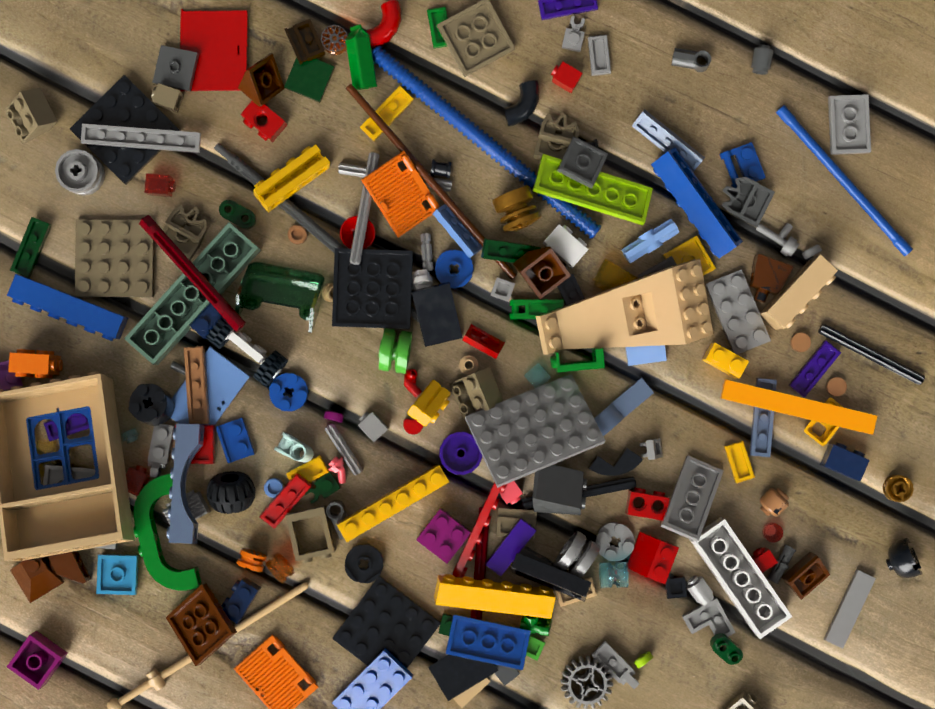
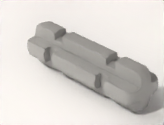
M423 233L420 235L422 261H424L422 263L423 269L432 271L431 234Z

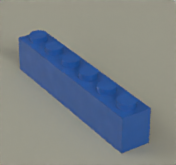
M676 148L669 150L651 164L654 173L665 183L667 191L675 197L677 205L683 208L688 220L698 229L700 237L706 240L714 255L720 259L743 242Z
M15 274L7 296L13 298L12 302L22 306L24 303L31 305L30 309L40 313L42 310L49 312V317L57 320L62 317L67 319V324L75 327L78 324L85 326V331L93 334L96 331L103 334V338L113 341L114 338H121L128 321V317L18 274Z

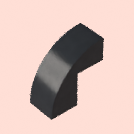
M625 447L613 466L596 455L588 468L601 475L617 476L636 468L643 458Z

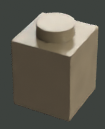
M158 83L157 88L153 89L151 94L152 102L155 105L177 113L184 97L180 90Z

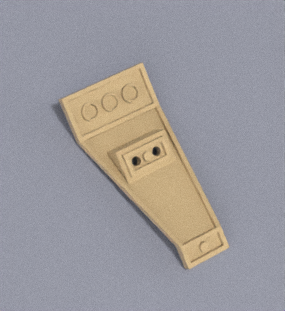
M700 259L665 268L536 316L543 354L547 355L563 349L684 345L714 335Z

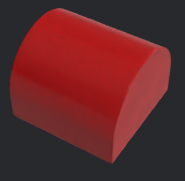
M417 419L403 420L405 431L411 435L418 434L423 429V425L417 422Z

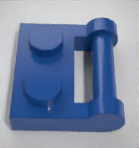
M752 142L719 154L721 160H724L733 183L731 185L733 188L737 187L735 180L739 178L731 159L734 155L743 177H748L756 182L766 178Z

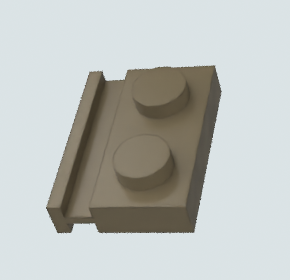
M498 507L496 536L506 537L520 518L536 529L537 512L527 509Z

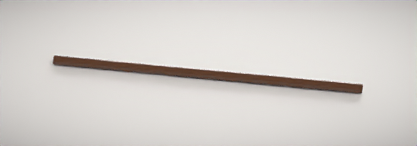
M349 84L345 89L400 152L403 150L406 152L415 165L417 172L483 247L485 237L357 89L352 84ZM495 260L511 280L517 276L507 262Z

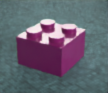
M440 507L416 540L448 564L471 534V530Z
M35 631L27 637L7 665V668L39 690L47 684L68 653L40 632Z

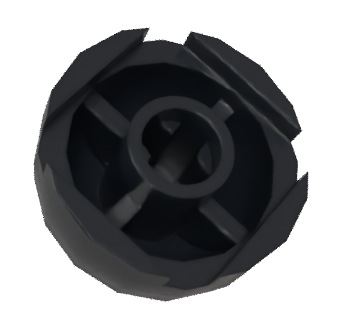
M908 538L895 542L889 548V559H886L889 570H894L902 578H912L923 574L922 571L918 570L921 566L914 548L910 549L908 543H911Z

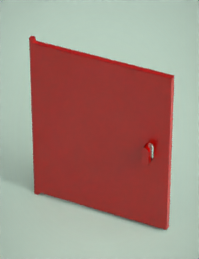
M181 9L180 49L199 54L191 91H241L238 87L247 70L248 10L184 11Z

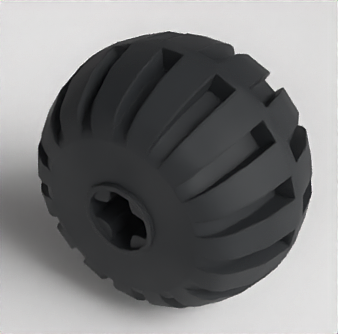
M230 471L214 476L208 484L206 495L209 504L215 511L232 514L242 512L252 505L256 489L252 479L247 474L239 471Z

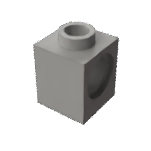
M366 412L359 419L361 423L358 426L373 442L389 429L374 412L370 414Z

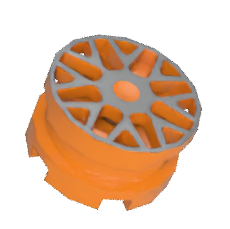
M242 548L240 551L241 557L237 560L236 564L243 568H249L252 571L262 572L264 569L263 562L266 561L267 555L255 550Z

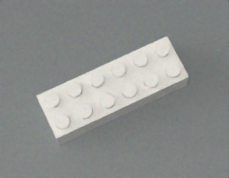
M720 517L705 527L698 542L689 539L759 639L792 617L724 518Z

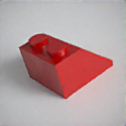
M639 531L634 544V550L631 552L626 568L649 579L666 584L679 547Z

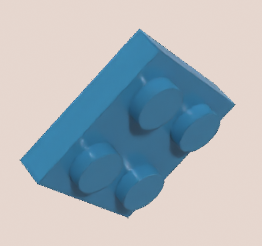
M99 554L96 594L136 595L139 555Z

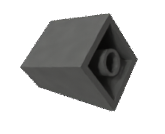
M551 465L535 472L533 487L534 512L581 515V509H585L586 497H582L583 490H587V479H584V472L557 465Z

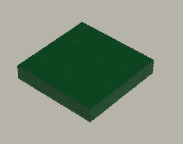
M296 57L284 88L320 103L335 67L318 59L305 61L300 65Z

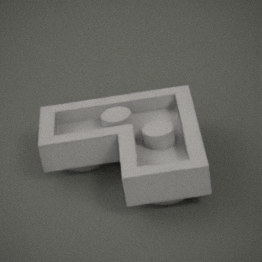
M716 597L710 603L704 606L700 605L682 615L692 634L708 625L714 635L723 633L729 637L736 633Z

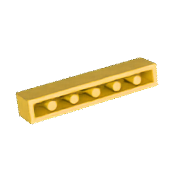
M435 465L339 521L336 525L345 541L349 542L449 483L440 465Z
M451 574L438 575L434 594L436 605L548 619L552 617L556 598L553 590L546 586L538 588L532 587L529 584L514 585L507 581L498 583L490 579L474 580V578L467 576L458 578Z

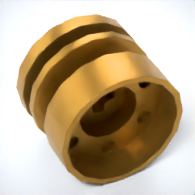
M530 186L512 190L492 200L496 213L506 212L507 214L500 219V223L510 222L503 226L504 232L526 228L542 218L540 212L531 214V212L538 209L537 205L528 206L527 204L534 199Z

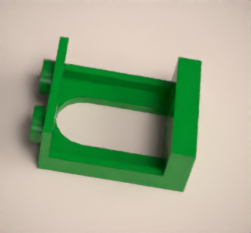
M592 348L593 361L560 364L559 352H554V356H550L551 368H555L556 372L605 368L603 348Z

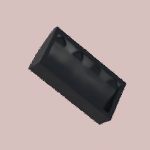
M519 553L516 554L511 567L512 573L583 602L587 598L591 585L590 581Z

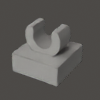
M661 438L649 439L646 442L640 443V447L645 446L647 448V453L641 454V457H648V460L663 457Z

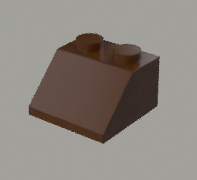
M551 247L528 251L512 263L539 299H542L571 276Z

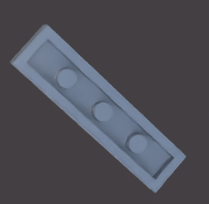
M645 109L632 125L633 128L665 153L676 148L693 172L705 158Z
M756 378L755 387L776 391L777 380ZM758 407L753 408L749 455L771 456L774 411Z

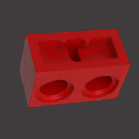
M634 488V491L629 490L625 513L627 515L663 521L670 498L665 496L664 492L654 491L653 494L646 493V489ZM636 497H641L643 499V503L640 507H635L633 505V501ZM656 500L662 502V507L659 510H654L652 507Z

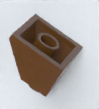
M49 556L24 560L10 570L30 603L64 583L61 576L56 575V572L51 570Z

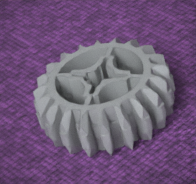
M579 656V663H576L574 659L571 660L574 666L571 667L567 664L566 668L569 672L562 671V675L566 678L560 679L562 684H566L561 687L562 691H567L564 697H571L569 700L570 704L577 701V708H580L581 704H583L584 709H587L588 704H591L592 709H595L594 703L596 702L601 706L602 702L600 699L608 700L605 693H612L611 689L607 688L613 686V682L608 681L613 678L611 674H607L610 669L603 668L604 662L597 664V658H593L592 662H590V656H586V661H583L582 656ZM589 668L587 669L586 673L582 675H575V673L580 669ZM595 670L602 675V685L593 680ZM589 679L592 684H587L584 687V683L581 681H587ZM571 680L580 685L579 695L572 690ZM592 690L598 691L593 696L585 697Z

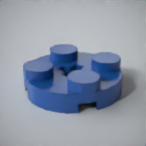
M460 250L445 251L438 257L435 266L436 277L441 284L449 282L452 289L465 286L471 280L474 270L471 258ZM451 264L454 266L459 265V273L451 274L449 266Z
M284 373L273 380L269 387V396L274 406L280 410L295 411L306 403L309 389L302 377L294 373ZM286 387L294 389L291 398L284 395Z

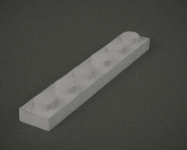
M82 124L81 144L200 153L201 133Z

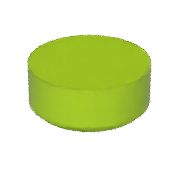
M646 651L634 661V664L637 668H641L654 656L650 651Z

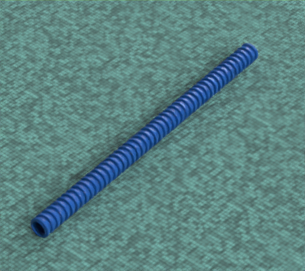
M381 46L373 49L374 64H379V68H383V71L388 72L389 76L392 75V78L394 80L397 79L398 83H402L403 87L406 86L408 91L411 90V94H416L417 99L421 98L420 101L425 102L426 106L429 105L430 109H434V112L436 114L439 113L440 117H444V121L448 120L449 125H454V129L457 128L459 133L462 132V135L467 136L468 140L471 139L473 144L476 143L478 148L481 147V151H486V155H491V159H496V163L499 162L501 167L504 166L505 170H509L510 174L513 173L515 178L518 177V181H523L524 186L528 185L533 190L537 176L535 171L532 172L530 167L527 168L525 163L522 164L520 159L517 160V156L513 157L512 152L508 153L507 148H502V144L499 145L497 140L494 141V138L489 137L488 133L485 134L483 129L480 130V126H475V122H470V118H465V114H460V110L457 111L456 107H452L450 102L447 103V100L442 99L441 95L438 96L437 91L433 92L432 87L429 88L427 83L424 84V81L419 80L418 76H414L413 72L410 73L408 68L405 69V65H400V61H395L396 58L391 57L390 53L387 54L385 49L382 50ZM537 193V196H541L543 201L546 200L548 205L551 204L552 208L555 207L556 212L560 211L561 216H566V220H571V224L574 223L576 228L579 227V230H583L585 235L588 234L590 239L601 229V225H597L595 220L592 221V217L588 218L587 213H582V209H577V205L574 206L572 203Z

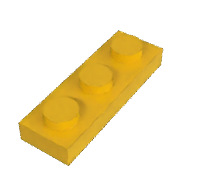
M399 86L381 104L376 113L390 126L414 99ZM370 117L360 126V129L374 142L383 133Z

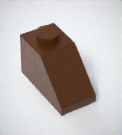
M78 551L48 557L50 560L49 566L52 571L56 572V575L80 583L91 580Z

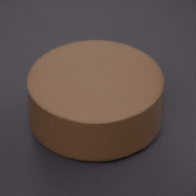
M293 225L288 230V238L292 243L300 245L307 240L308 233L303 226Z
M797 333L792 336L790 345L796 352H805L811 346V339L805 333Z
M832 377L827 381L826 391L831 396H841L846 392L847 384L844 379Z

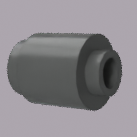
M759 45L757 48H754L751 64L753 73L760 75L768 74L773 57V50L770 49V46Z

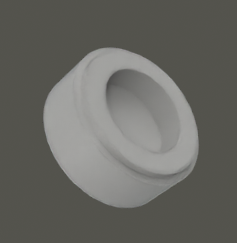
M817 244L802 252V255L806 260L823 250Z

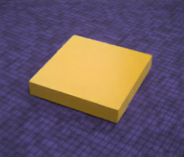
M697 235L663 254L665 260L672 256L677 265L694 259H700L703 276L716 269Z

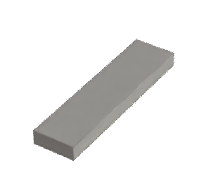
M856 569L824 637L825 641L842 649L844 648L876 578Z

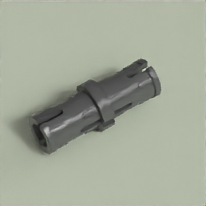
M786 544L784 545L780 556L776 559L778 563L774 565L767 579L779 584L784 571L789 568L788 564L796 552L795 549Z

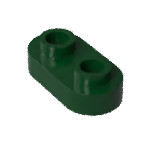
M225 200L219 206V213L223 218L243 229H250L256 223V216L251 210L232 200ZM231 206L232 208L230 213H226L225 211L226 207ZM245 215L249 217L247 222L242 221Z
M719 633L711 638L710 646L712 650L727 664L734 665L742 660V650L727 635Z

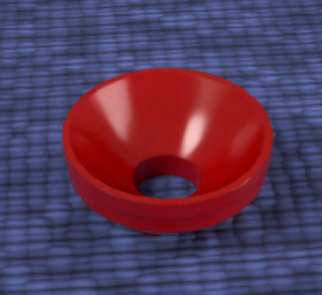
M358 216L348 218L340 228L342 243L349 249H352L353 232L356 228ZM369 219L363 249L370 247L375 239V228Z

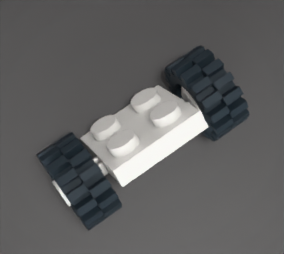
M223 317L217 321V324L213 326V329L210 330L206 338L218 349L231 340L255 361L261 363L260 368L257 369L253 377L265 387L279 375L288 362V359L277 350L266 356L267 351L260 345L250 343L252 339L245 333H236Z

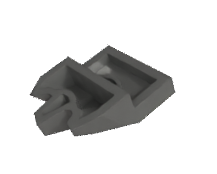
M748 177L736 178V188L726 186L722 189L730 197V200L724 202L722 206L735 217L758 227L775 192Z

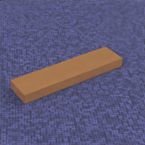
M205 346L184 347L189 424H209Z

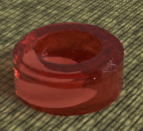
M771 522L764 526L762 533L767 541L775 543L781 540L783 529L780 525Z

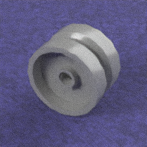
M69 150L61 155L56 163L55 173L58 182L62 187L75 194L83 196L93 194L104 183V166L99 159L84 150Z
M576 531L562 547L553 566L562 571L569 568V574L582 578L597 557L601 546L593 541L585 544L586 536Z

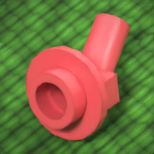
M336 456L328 463L330 466L328 470L335 473L338 472V483L343 484L346 483L343 457L338 458Z

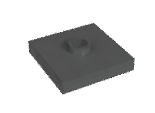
M161 45L152 83L157 85L160 83L171 88L191 92L199 54Z
M573 136L557 172L592 189L608 153Z

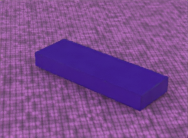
M538 0L541 20L598 10L597 0Z
M825 340L791 381L789 386L805 398L841 352Z
M81 413L71 415L66 422L67 436L89 429L88 419ZM54 421L45 422L44 426L49 441L59 439L58 429Z
M520 518L485 565L499 576H502L515 559L516 554L520 553L521 549L524 548L537 530Z

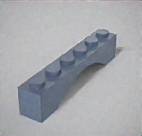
M176 424V428L173 430L175 448L172 449V459H174V467L171 468L170 472L173 484L169 490V498L172 500L171 507L168 509L170 527L167 528V538L169 543L197 544L198 522L193 517L188 506L186 477L191 461L203 446L204 425Z

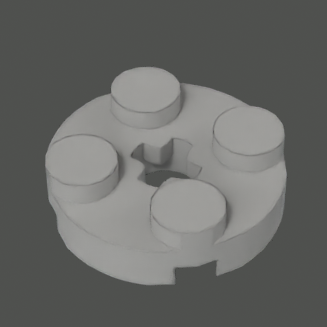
M606 523L599 529L596 535L595 543L601 546L599 554L608 561L624 560L634 550V536L631 530L622 523ZM613 536L616 539H620L617 547L609 543L612 541L611 538Z

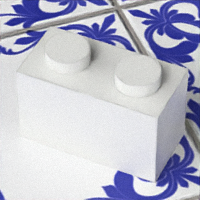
M559 224L543 244L546 247H551L555 254L572 269L588 251L586 248L587 244L581 238L576 239L572 236V230L566 225L562 227Z

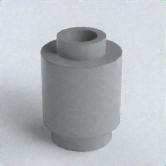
M693 576L687 581V590L701 606L710 603L714 599L713 591L702 576Z

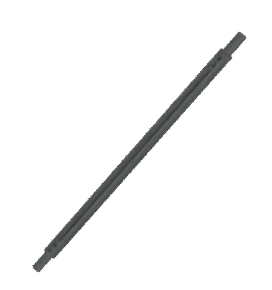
M220 143L216 144L214 149L228 160L227 163L253 185H256L261 180L265 181L262 176L236 154L230 153ZM289 199L278 205L333 253H335V248L346 249ZM411 306V316L419 322L417 312Z

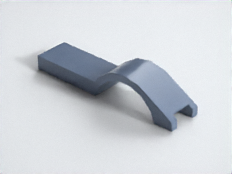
M642 378L594 418L603 436L654 393Z

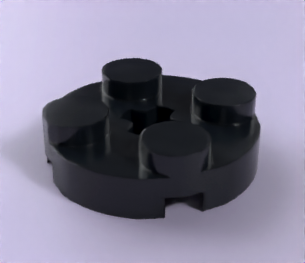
M360 544L353 547L345 559L347 575L350 579L359 583L375 581L380 576L384 567L381 552L370 544ZM361 559L369 561L367 569L359 566Z

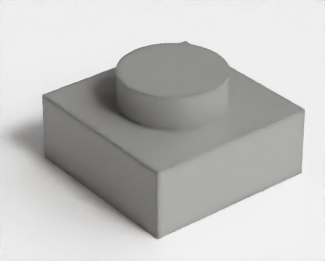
M497 277L490 296L509 302L515 283Z

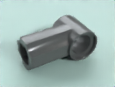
M674 48L671 66L704 72L711 63V55L704 50L697 52ZM704 58L706 60V64H698L697 59Z
M333 500L327 506L326 513L341 540L344 538L336 523L348 517L342 501ZM338 505L341 512L339 514L332 513L331 506Z

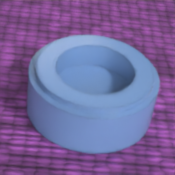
M278 478L269 479L264 485V491L267 496L275 498L283 489L284 484Z

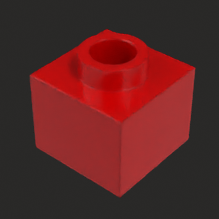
M766 547L756 549L752 553L753 556H751L762 573L778 563L771 551Z

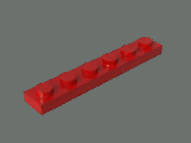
M494 482L452 572L453 576L458 578L465 576L468 569L465 565L467 561H472L476 552L473 550L475 543L480 544L483 533H481L483 526H488L491 520L489 513L491 509H496L500 500L497 496L499 492H504L507 484L497 488Z

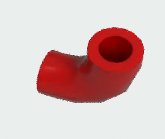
M392 0L381 5V22L376 27L367 30L372 49L389 42L397 33L401 22L399 1Z

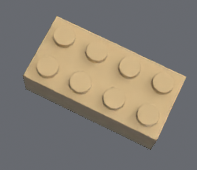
M821 254L812 257L760 312L761 317L775 330L789 328L796 321L794 317L799 313L802 314L809 307L807 303L812 299L815 300L823 292L821 288L825 285L828 286L836 278L834 274L838 270Z

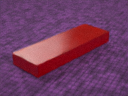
M296 472L264 509L259 518L275 529L312 484Z

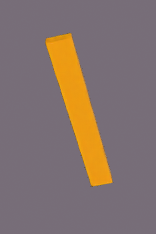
M726 379L724 380L720 399L871 435L874 433L877 420L876 415Z

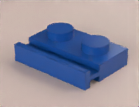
M243 418L216 426L227 463L255 454Z

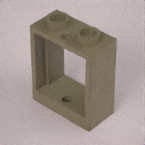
M326 505L285 515L295 561L301 560V563L313 561L312 558L320 556V559L329 558L332 556L331 553L336 551L329 518L326 513ZM321 516L328 548L301 554L294 521Z

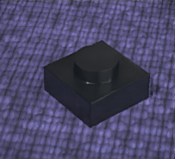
M684 576L667 579L665 584L667 599L687 597Z

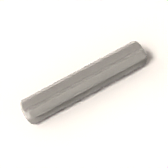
M333 423L326 426L325 431L353 475L361 473L363 468Z

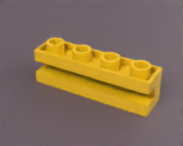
M316 144L313 147H306L299 157L291 158L286 162L285 167L281 170L279 168L274 170L270 174V178L265 181L261 180L254 186V196L268 213L330 168V161L326 156L323 157L321 155V150Z

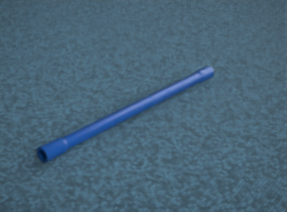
M785 105L781 107L776 114L795 132L871 217L903 256L909 254L913 250L909 243L896 232L796 120L791 111Z

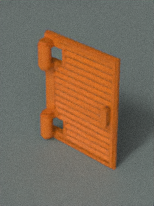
M404 150L361 179L398 238L431 216L440 206ZM400 161H403L407 167L403 171L397 165ZM425 200H427L431 206L427 210L422 205V202Z
M273 634L240 662L234 670L268 709H295L319 686L315 679L286 650V646ZM271 644L278 649V652L274 655L268 649ZM302 679L309 685L305 690L298 684Z

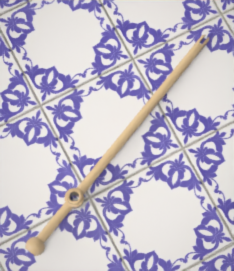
M303 582L236 624L234 628L237 633L308 589L309 584ZM187 655L160 672L156 668L152 669L146 674L148 677L147 681L120 698L110 699L107 702V708L122 709L123 704L150 687H154L156 691L160 690L166 685L164 679L192 662L191 658Z

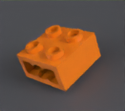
M17 349V353L10 352L8 372H14L16 377H33L35 374V378L53 379V375H59L60 371H62L63 361L60 360L61 356L54 355L55 351L36 350L35 354V350Z

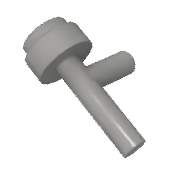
M761 223L756 228L757 231L782 246L783 248L780 253L785 256L789 255L792 257L800 245L797 243L798 240L792 236L788 241L785 239L793 228L789 223L785 224L779 234H776Z

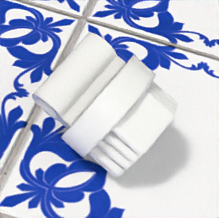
M426 269L417 270L412 273V289L417 290L433 285L432 277Z

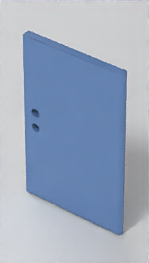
M210 346L205 352L210 423L200 425H215L250 377ZM185 380L172 398L175 408L171 418L178 424H189Z

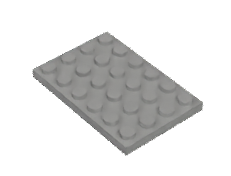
M572 374L497 403L494 408L485 411L482 409L465 416L466 423L497 488L602 445L606 441Z

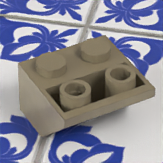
M41 88L20 91L5 109L6 115L22 144L50 131L58 122Z
M490 367L449 383L463 419H465V416L482 409L486 411L494 408L495 404L503 401Z

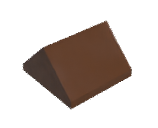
M269 53L247 69L238 87L258 106H263L285 89L273 53Z
M809 552L781 578L802 600L822 583L830 573L816 554Z

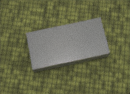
M607 35L589 36L587 39L591 76L611 74Z

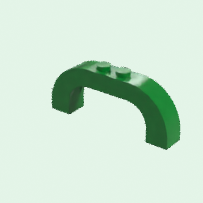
M166 474L151 480L138 494L133 512L135 522L133 528L134 535L139 539V555L143 557L147 571L155 581L172 590H192L202 584L198 566L188 569H176L170 566L164 558L155 523V504L162 496L169 494L170 487L173 484L170 474Z

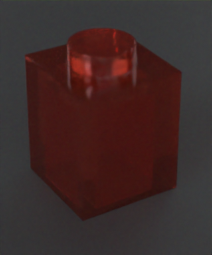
M146 173L144 193L150 196L172 197V192H175L176 182L173 181L170 175Z
M141 465L129 467L126 473L128 493L138 496L142 488L148 483L150 473L147 472V468Z

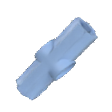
M669 219L655 229L652 228L642 234L636 241L630 243L621 251L626 260L631 264L646 253L649 254L662 246V243L676 236L679 233L678 227L672 219Z

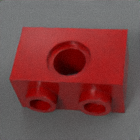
M251 101L240 114L244 118L242 122L250 129L255 127L259 131L257 134L265 141L269 139L274 142L287 126V123L265 104L258 106ZM266 117L268 119L267 123L259 125L258 121L260 118Z

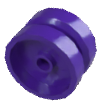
M456 432L444 439L440 447L439 458L447 471L456 475H465L473 472L479 466L482 454L473 435L467 432ZM458 450L464 451L463 457L457 455Z

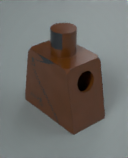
M761 254L755 255L749 282L750 287L757 289L754 299L765 303L768 293L777 295L794 266Z

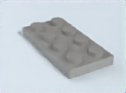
M742 269L705 284L733 353L738 355L771 341Z
M687 456L661 527L698 542L723 470Z

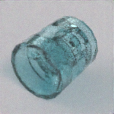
M600 562V588H612L613 585H616L617 588L628 587L629 572L627 562H616L614 565L610 562Z

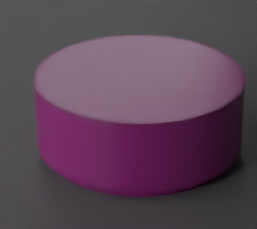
M325 411L324 419L343 422V414Z

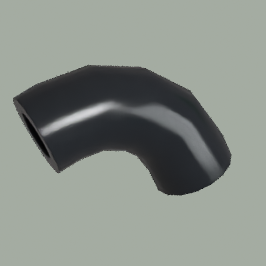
M537 80L521 83L519 85V101L513 106L504 108L508 127L526 121L535 112L539 102V83Z

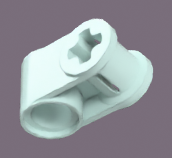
M282 433L283 437L274 450L295 461L307 463L312 460L314 452L310 446L288 433ZM303 449L304 455L300 458V451Z

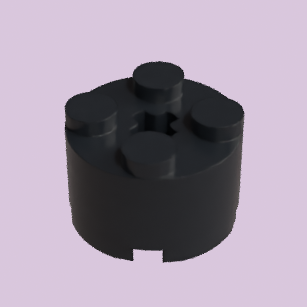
M140 384L130 397L128 409L137 420L150 426H158L167 422L172 417L175 405L170 393L155 384Z

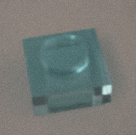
M539 363L524 375L534 388L542 386L551 378Z

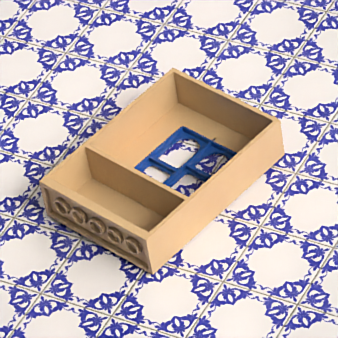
M95 371L87 373L88 376L80 377V375L69 376L68 380L63 381L61 379H52L47 384L36 382L31 383L30 387L25 388L23 386H14L9 391L0 389V528L4 561H24L135 540L113 379L105 374ZM75 413L85 415L89 422L90 434L86 437L68 439L66 433L68 418ZM50 419L57 426L60 449L57 452L39 455L36 448L35 427L40 421ZM90 444L93 452L95 475L75 480L72 478L69 449ZM61 460L64 480L60 483L42 485L39 464Z

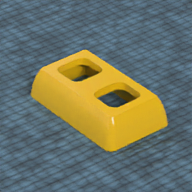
M831 397L825 402L826 404L843 407ZM811 420L805 427L804 432L821 446H825L839 427L819 422L826 430L821 436H818L812 432V427L816 421Z

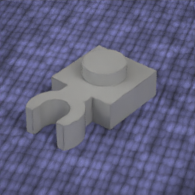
M572 16L570 19L572 29L566 28L562 49L581 52L585 32L580 31V29L584 26L585 18H582L580 24H575V16Z

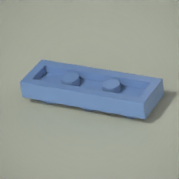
M446 204L432 213L469 258L483 248Z

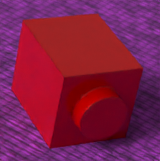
M563 61L560 66L556 65L551 73L553 76L552 82L572 93L583 73Z

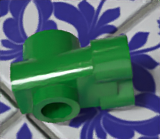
M523 616L520 628L530 630V635L539 633L540 635L549 636L552 618Z

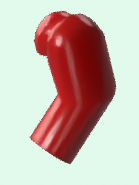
M412 368L407 370V373L404 375V386L416 398L422 393V390L416 385L418 373Z

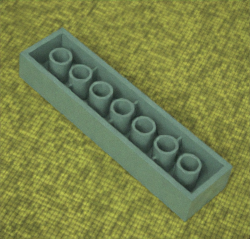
M228 222L192 263L222 295L260 253L261 249L232 223ZM182 273L124 339L153 365H159L188 333L192 322L210 302Z

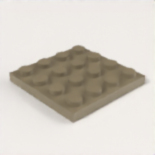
M76 219L75 297L154 298V240L139 225L141 220Z

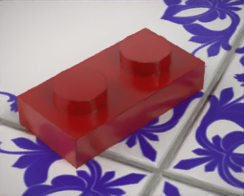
M472 324L462 341L495 359L505 342Z

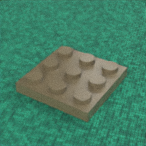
M481 0L437 24L440 34L464 77L515 50L489 0Z

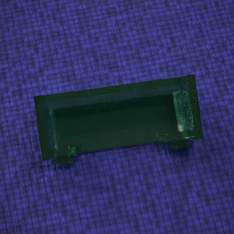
M261 262L250 263L236 293L235 311L241 315L243 308L255 310L261 306L262 302L299 309V316L309 321L308 333H312L319 314L324 277L315 272Z

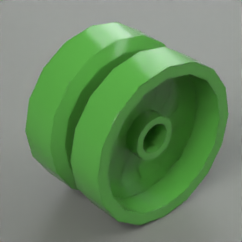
M384 329L379 348V370L390 371L393 360H395L396 373H407L412 332L402 331L398 342H396V331L394 329Z

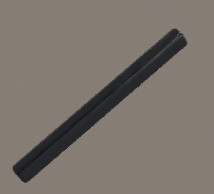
M822 324L819 328V334L918 385L923 383L925 376L826 324Z
M634 477L587 485V490H583L582 497L632 489L636 487V480ZM533 496L522 499L524 509L534 508Z

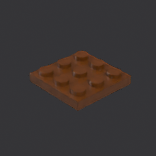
M207 583L201 584L166 617L195 666L201 665L237 633Z

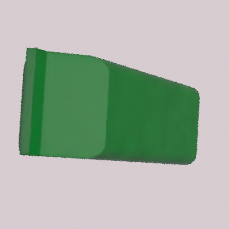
M361 24L350 27L351 32L345 41L352 85L357 90L377 87L370 36L362 29Z

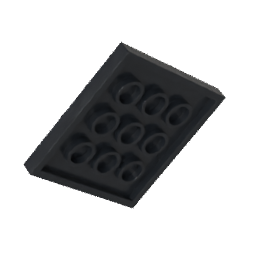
M125 75L70 128L80 140L82 124L180 131ZM85 144L125 185L161 151Z
M335 248L332 327L410 329L413 251L363 249L360 264L354 265L350 263L352 249Z
M379 576L332 639L367 666L386 648L400 663L408 668L441 622Z

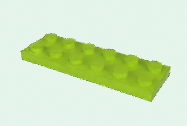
M546 154L541 156L533 192L644 225L653 188L600 172L591 189L557 172L562 159Z

